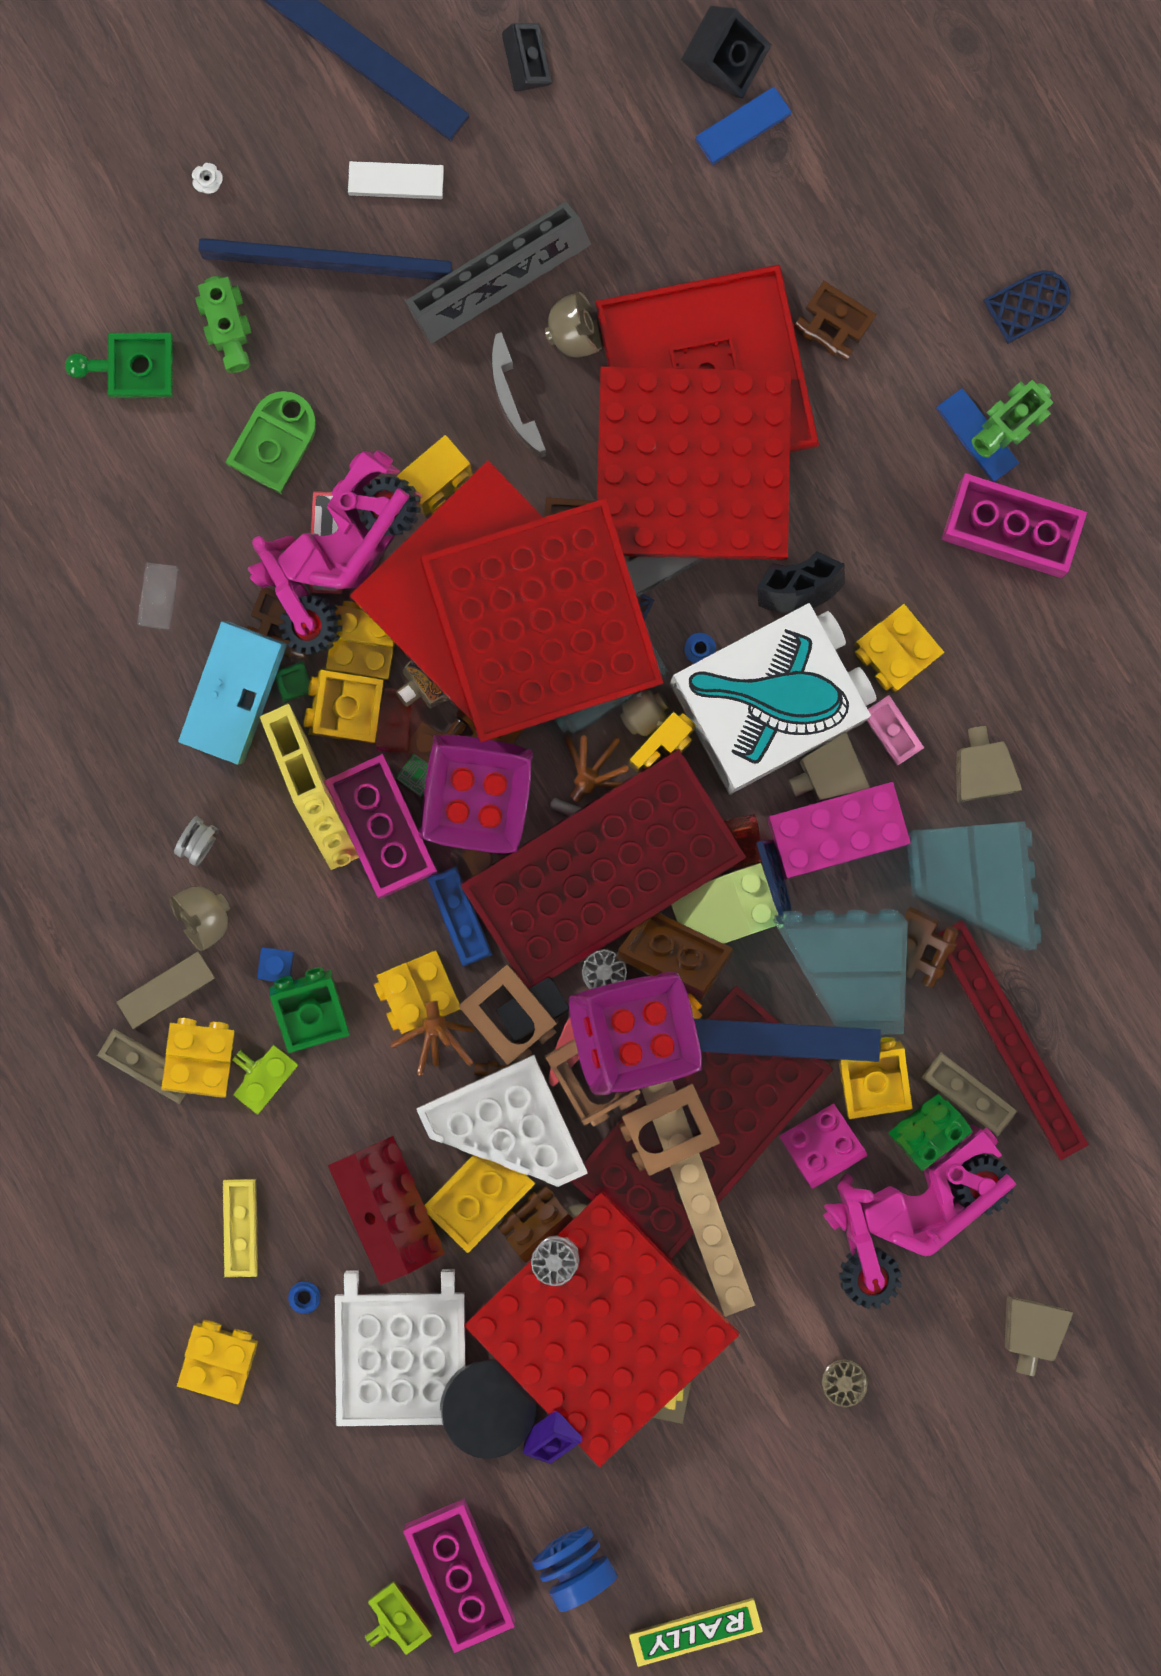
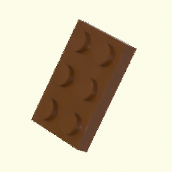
M657 913L632 930L618 949L617 959L652 976H657L663 972H677L682 979L686 991L703 999L731 959L733 948Z

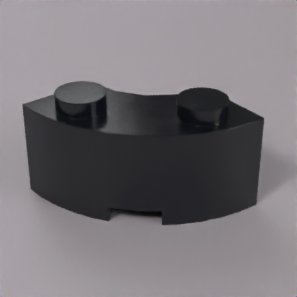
M817 551L808 560L797 565L784 566L772 563L757 586L758 605L767 610L791 613L810 603L812 608H815L831 599L845 584V564Z

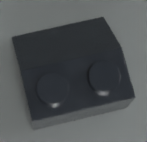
M710 6L681 60L699 78L737 98L743 99L772 44L736 8Z

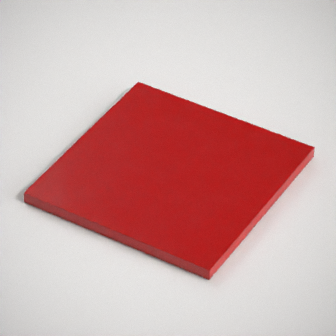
M780 264L595 301L608 367L791 371L790 453L819 446Z
M489 460L349 595L471 721L470 711L420 557L543 518Z

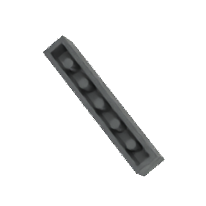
M564 202L405 302L419 329L432 344L454 329L472 320L483 311L498 304L512 293L525 287L541 275L551 271L570 257L577 255L580 251L590 246L591 243L580 217L567 202Z

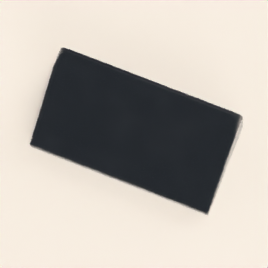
M512 23L502 32V38L514 91H524L552 84L539 24Z
M551 977L544 979L529 989L554 1020L569 1011L568 1004ZM515 998L496 1009L515 1043L535 1031L534 1022Z

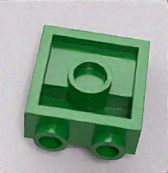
M315 967L306 971L305 977L293 980L292 976H284L274 981L275 986L269 987V996L288 1053L350 1036L331 969L324 971L323 967Z
M937 1094L932 1099L926 1101L909 1117L899 1122L888 1133L921 1171H924L973 1131L953 1105Z

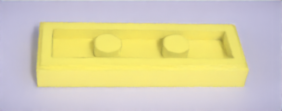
M256 1179L223 1180L224 1277H257Z

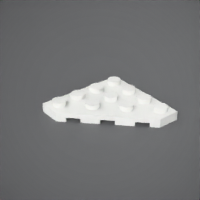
M535 1055L416 1109L430 1139L496 1162L525 1175L544 1180L557 1187L588 1173Z

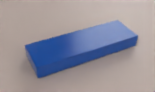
M774 86L697 135L695 140L710 163L714 165L791 116V110Z
M963 388L936 407V410L991 482H996L1019 464L1007 446L1004 449L1000 447L988 458L981 456L974 449L972 438L984 429L982 425L987 419Z
M457 866L428 877V882L462 966H467L491 956L492 952L473 905L460 886L463 880Z

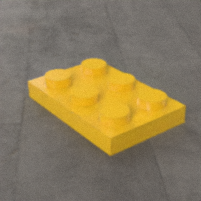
M473 1155L424 1206L428 1211V1215L457 1244L469 1253L532 1188L535 1182L528 1175Z

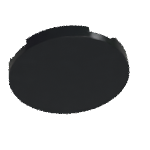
M495 1359L477 1361L459 1369L446 1384L440 1401L442 1424L449 1440L463 1452L483 1459L501 1457L518 1448L532 1430L537 1409L536 1400Z

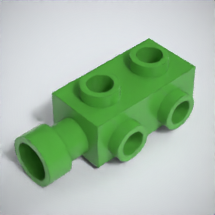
M210 277L204 281V284L198 285L200 296L195 297L200 315L206 314L208 326H204L206 339L209 345H215L217 351L224 350L225 357L223 362L227 373L241 372L251 366L248 354L243 352L242 345L248 343L246 334L252 333L247 315L241 316L238 305L243 304L241 292L238 285L232 287L228 277ZM222 293V297L220 299H212V296ZM221 323H231L228 329H220Z
M1031 380L1025 386L1021 381L1007 394L1011 399L1006 404L1000 400L987 412L990 418L982 425L984 429L972 438V445L981 456L988 458L1000 447L1004 449L1012 441L1017 446L1031 433L1027 427L1032 422L1038 426L1051 414L1047 409L1053 404V401L1050 399L1051 393L1044 384H1036Z

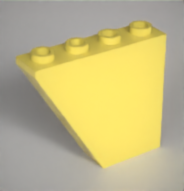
M287 704L260 716L293 803L329 868L333 870L359 858L324 782L326 779L311 745L291 706Z

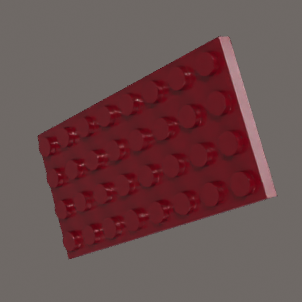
M678 749L518 848L517 853L507 854L462 882L460 886L518 977L530 989L548 977L554 978L744 860L746 856Z
M737 985L734 986L707 1018L712 1020L780 1023ZM701 1052V1071L672 1080L676 1091L688 1084H693L720 1144L699 1153L718 1204L833 1071V1068L823 1059ZM643 1094L625 1114L647 1105ZM683 1106L682 1108L693 1137H695L700 1132L688 1106ZM621 1118L583 1162L588 1173L570 1182L592 1201L604 1191L671 1260L693 1235V1229L670 1167L650 1176L646 1169L640 1172L632 1156L633 1153L638 1151L633 1140L626 1142L619 1127V1124L624 1122L623 1118ZM652 1120L641 1128L638 1139L641 1147L647 1152L660 1153L664 1150Z

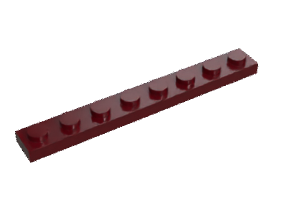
M960 920L951 925L959 933L955 939L957 945L954 952L949 953L947 961L1058 1160L1061 1161L1089 1144L964 921ZM946 929L940 931L937 934L944 935Z

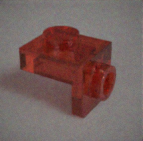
M756 814L724 820L746 856L744 860L734 865V868L737 869L762 863L756 843L761 841Z

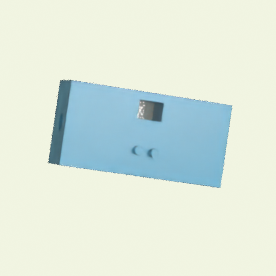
M221 621L178 742L237 765L244 763L287 643L234 623Z

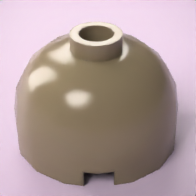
M581 292L558 300L550 310L548 316L549 327L545 328L549 344L551 346L556 345L560 352L574 358L592 355L602 349V336L598 321L596 319L592 322L588 311L593 309L585 295Z
M190 886L169 898L177 921L182 920L186 927L183 930L198 950L204 951L222 939L228 929L229 920L226 912L230 910V907L221 893L215 895L208 888Z

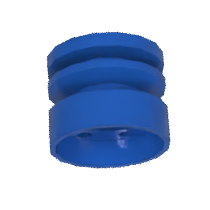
M590 1526L561 1535L550 1542L532 1560L535 1570L546 1568L540 1574L542 1582L551 1581L556 1578L559 1580L549 1590V1594L559 1612L571 1610L604 1591L618 1578V1574L607 1556L591 1559L600 1548V1543L598 1540L588 1542L594 1536Z

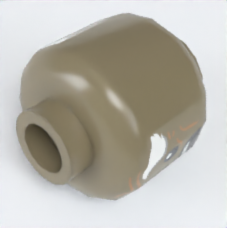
M645 689L639 691L623 703V712L620 716L633 735L638 733L642 736H648L657 730L668 718L665 710L669 708V704L660 692L654 694L652 691Z

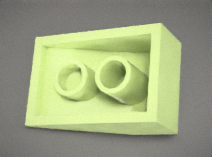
M761 863L710 880L671 904L677 922L723 944L782 924Z

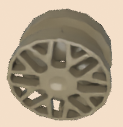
M842 1359L835 1361L827 1366L823 1373L822 1386L824 1394L830 1402L837 1406H854L864 1398L867 1392L868 1382L865 1372L852 1360Z

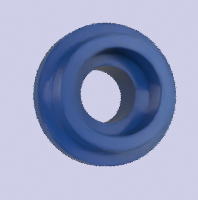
M695 633L687 639L684 652L687 659L695 664L716 653V644L711 636L705 633ZM697 643H703L706 646V652L698 654L694 646Z
M309 1281L296 1283L290 1289L288 1295L291 1308L301 1314L313 1312L321 1300L318 1287ZM306 1291L310 1294L311 1299L308 1303L300 1301V1292Z

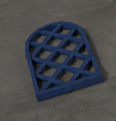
M1042 270L1027 275V277L985 298L983 302L1006 343L1009 344L1046 323L1054 321L1064 313L1070 302V289L1068 283L1061 275L1053 271ZM1042 275L1040 283L1030 280L1034 277ZM1046 276H1052L1057 279L1055 287L1044 284ZM1060 283L1064 286L1065 290L1059 288ZM1023 284L1021 293L1011 290ZM1027 284L1038 287L1036 297L1025 294ZM1042 288L1053 291L1051 302L1040 299ZM1057 293L1066 295L1065 305L1054 303ZM1004 294L1002 303L992 300ZM1008 294L1019 297L1017 307L1005 304ZM1023 298L1034 301L1032 311L1020 309ZM1038 303L1049 306L1046 316L1035 313ZM991 305L1000 307L998 317ZM1053 307L1061 309L1058 313L1051 316ZM1004 309L1015 312L1012 322L1001 319ZM1019 313L1030 316L1027 326L1016 323ZM1034 317L1043 320L1031 327ZM1002 324L1011 326L1009 335L1006 333ZM1014 328L1024 330L1012 337Z
M773 840L756 842L778 915L782 921H790L792 919L791 902Z

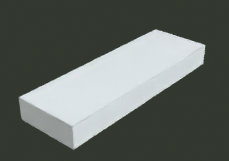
M349 161L348 194L351 196L443 199L444 165Z

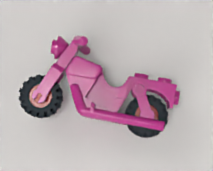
M376 450V452L362 451V453L357 454L349 465L350 471L345 479L339 481L332 491L333 497L327 506L338 525V530L334 534L319 536L316 533H304L296 540L293 536H285L273 541H265L263 537L257 536L252 540L254 550L262 561L248 567V571L252 574L250 579L263 588H266L268 585L273 587L276 585V595L286 610V613H281L280 619H284V624H279L280 630H285V634L281 636L283 640H289L287 645L291 649L296 648L298 653L314 654L324 652L325 649H330L334 646L333 642L339 640L340 636L336 635L337 631H342V625H338V620H342L341 614L336 615L335 613L338 610L336 605H330V600L327 598H321V596L316 595L310 596L303 583L336 589L357 588L368 578L394 537L403 534L404 531H409L412 528L410 525L416 523L419 519L415 515L421 511V507H417V503L420 502L422 495L416 491L414 486H408V481L397 477H380V479H375L383 473L398 474L400 472L399 469L391 464L393 459L380 450ZM358 511H362L363 515L360 516Z
M971 1124L970 1128L973 1132L927 1167L924 1170L928 1189L921 1195H906L892 1186L873 1194L870 1190L852 1187L853 1177L851 1175L844 1174L841 1177L837 1190L842 1203L825 1204L823 1207L827 1212L822 1216L834 1230L839 1227L843 1231L847 1229L846 1235L851 1253L846 1256L849 1260L846 1263L843 1261L840 1267L843 1269V1272H839V1278L842 1280V1283H840L841 1288L854 1303L859 1306L862 1305L867 1309H870V1306H873L875 1309L881 1308V1303L885 1305L891 1303L888 1299L891 1295L896 1298L898 1293L895 1289L896 1287L901 1288L902 1284L898 1280L899 1277H902L901 1271L897 1268L899 1265L882 1249L874 1248L869 1232L919 1255L931 1256L983 1213L991 1215L994 1209L999 1212L1003 1209L1000 1206L1003 1202L1008 1204L1010 1200L1006 1198L1007 1194H1013V1188L1016 1186V1183L1009 1176L1011 1172L1002 1162L988 1154L986 1156L982 1154L991 1153L998 1158L1002 1156L995 1146L998 1140L988 1128L982 1130ZM948 1180L950 1181V1185L954 1187V1190L950 1189Z

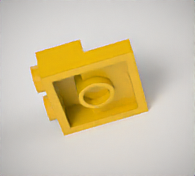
M343 601L342 606L336 605L338 610L335 613L336 615L341 614L342 620H338V625H342V631H337L336 635H339L340 638L338 641L333 642L334 646L328 651L326 671L389 681L395 642L356 602Z
M905 604L877 624L854 644L857 648L855 654L865 666L870 664L878 673L875 676L878 683L886 691L891 689L893 693H896L944 653Z
M326 670L318 671L316 677L311 676L308 695L314 696L312 708H306L304 716V727H309L308 735L375 743L384 680Z
M673 712L632 756L629 766L639 773L643 768H649L660 759L661 754L658 752L659 750L665 756L678 749L683 753L691 744L692 739L689 736L695 730L696 724L684 713L678 716Z
M437 950L376 975L379 982L375 983L374 987L380 1001L386 999L388 1001L391 1012L386 1013L393 1031L400 1029L401 1034H405L422 1026L423 1019L427 1018L425 1002L437 1000L439 1013L444 1016L460 1010L458 1006L460 1003Z
M178 1018L177 1023H170L162 1091L226 1098L234 1030H228L229 1025L222 1022H210L209 1027L196 1026L197 1021L189 1018Z
M893 1037L881 1038L879 1062L838 1060L849 1119L912 1109L905 1049L901 1041L895 1042Z
M203 1320L202 1324L197 1322L192 1329L177 1387L239 1405L258 1340L251 1339L253 1334L244 1330L234 1329L233 1333L221 1330L222 1325L214 1321Z

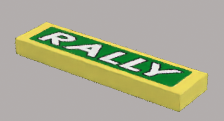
M754 1598L629 1632V1637L637 1666L640 1667L763 1632Z

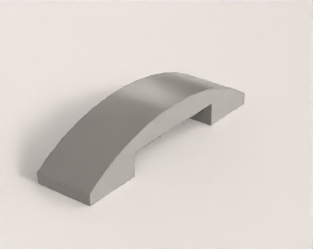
M502 332L495 334L492 367L500 407L511 429L520 441L539 458L545 457L546 449L535 420L526 424L521 422L503 374L513 369V362Z

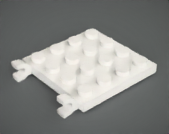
M442 1269L441 1293L358 1294L359 1270H346V1273H344V1294L335 1295L336 1426L443 1425L440 1410L443 1391L450 1378L463 1366L466 1367L465 1292H455V1269Z

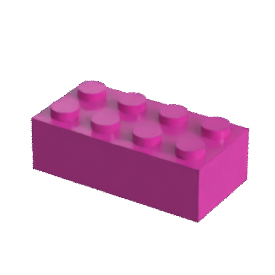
M965 473L959 482L941 540L1062 579L1069 572L1087 512Z
M383 754L324 780L379 899L438 873L424 840L419 837L418 827Z
M893 782L767 818L784 880L911 844Z
M465 1498L405 1524L403 1529L404 1535L454 1653L515 1627L516 1618Z

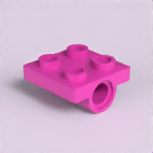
M834 1103L779 1136L800 1173L812 1189L867 1156L865 1149Z

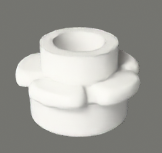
M211 163L197 166L192 172V178L194 179L192 184L198 192L205 194L214 193L219 189L223 181L221 171L217 170V167ZM209 176L210 179L208 181H205L204 177Z

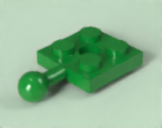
M108 333V359L88 360L81 353H73L65 361V370L73 378H83L88 372H108L109 398H173L172 333ZM138 358H146L149 361V367L143 373H136L132 370V364Z

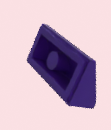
M554 1411L532 1427L531 1432L525 1439L523 1454L551 1464L581 1443L582 1436L559 1412Z

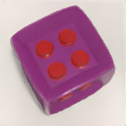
M435 734L433 736V745L426 775L422 804V824L419 828V837L433 843L493 853H517L523 833L530 791L531 761L533 759L531 749L494 740L480 743L479 739L474 737Z
M663 972L657 976L625 980L593 988L569 997L570 1019L583 1073L592 1093L608 1095L612 1092L636 1090L679 1079L701 1071V1049L693 1012L686 988L677 972Z

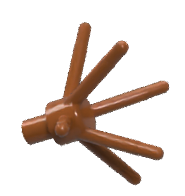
M585 735L581 736L580 758L571 737H566L565 741L578 771V775L574 779L576 786L570 794L571 799L581 802L585 794H591L596 787L615 788L623 783L607 780L627 772L629 767L626 765L602 776L598 774L600 768L620 742L618 737L613 739L592 769L586 767L587 737Z
M438 1001L425 1002L427 1018L423 1019V1025L390 1044L392 1048H395L425 1032L417 1075L422 1076L430 1043L432 1044L433 1066L437 1067L439 1065L438 1036L445 1046H449L451 1043L467 1065L472 1066L473 1060L449 1029L471 1033L475 1029L473 1026L446 1021L445 1016L439 1013Z

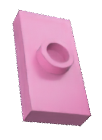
M890 695L868 708L871 717L866 721L896 766L924 749V746Z

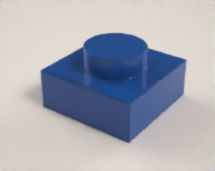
M261 947L257 979L275 981L284 976H291L294 952Z

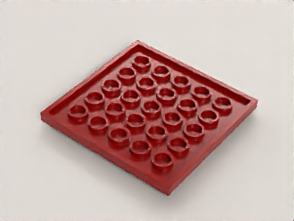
M646 367L600 368L597 501L604 498L607 500L624 556L788 559L791 371Z
M606 498L420 557L480 743L664 684Z
M604 1191L557 1234L559 1237H567L578 1248L579 1267L569 1281L557 1286L544 1284L533 1273L530 1260L464 1325L549 1415L557 1411L582 1436V1442L578 1445L599 1467L615 1454L740 1334Z

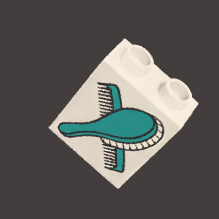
M810 603L673 675L669 685L686 716L696 724L694 731L729 795L819 748L840 734L847 733L862 725L871 717L866 706L876 701L874 689L860 667L849 672L846 671L836 652V649L846 645V641L839 624L829 611L816 616Z

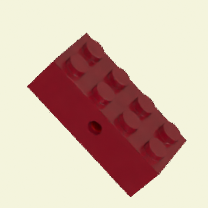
M394 1136L328 1165L380 1285L405 1276L445 1254L441 1240L434 1229L428 1211L422 1202L414 1179L410 1175Z

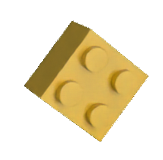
M444 435L400 472L397 478L408 481V486H414L416 491L422 495L420 502L417 503V507H421L420 512L426 516L430 512L433 514L446 501L445 499L456 492L473 474L469 461L451 440Z

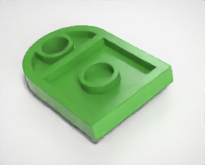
M287 391L275 392L266 396L255 408L225 462L226 465L282 495L315 436L316 418L309 403L300 395ZM295 402L300 405L301 411L297 417L288 418L283 414V409L288 403Z

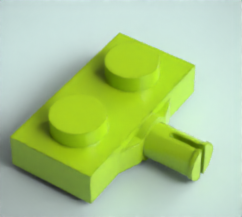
M275 1044L262 1058L255 1062L240 1050L232 1061L244 1069L246 1074L242 1084L233 1093V1096L258 1115L299 1064Z
M395 1580L368 1600L369 1605L377 1614L380 1624L365 1635V1639L367 1642L370 1641L369 1645L371 1647H374V1645L388 1636L397 1642L405 1655H407L433 1635V1632Z

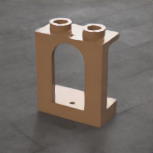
M507 964L458 1005L507 1065L513 1060L517 1063L532 1054L529 1049L532 1044L537 1040L544 1044L557 1033L553 1027L558 1021L553 1019L518 977L510 964ZM503 985L534 1022L535 1031L533 1037L524 1044L510 1042L480 1007L484 1001Z
M575 1039L545 1055L546 1060L584 1125L591 1123L594 1127L610 1117L607 1112L619 1106L620 1110H623L638 1101L635 1096L641 1093L639 1089L616 1092L614 1098L609 1103L603 1105L591 1102L567 1063L568 1059L578 1054Z
M692 1083L630 1113L621 1115L624 1120L623 1123L619 1124L626 1142L633 1140L638 1151L632 1154L640 1172L646 1169L649 1176L720 1144ZM687 1105L698 1127L699 1135L660 1153H649L641 1147L638 1139L639 1131L645 1124Z

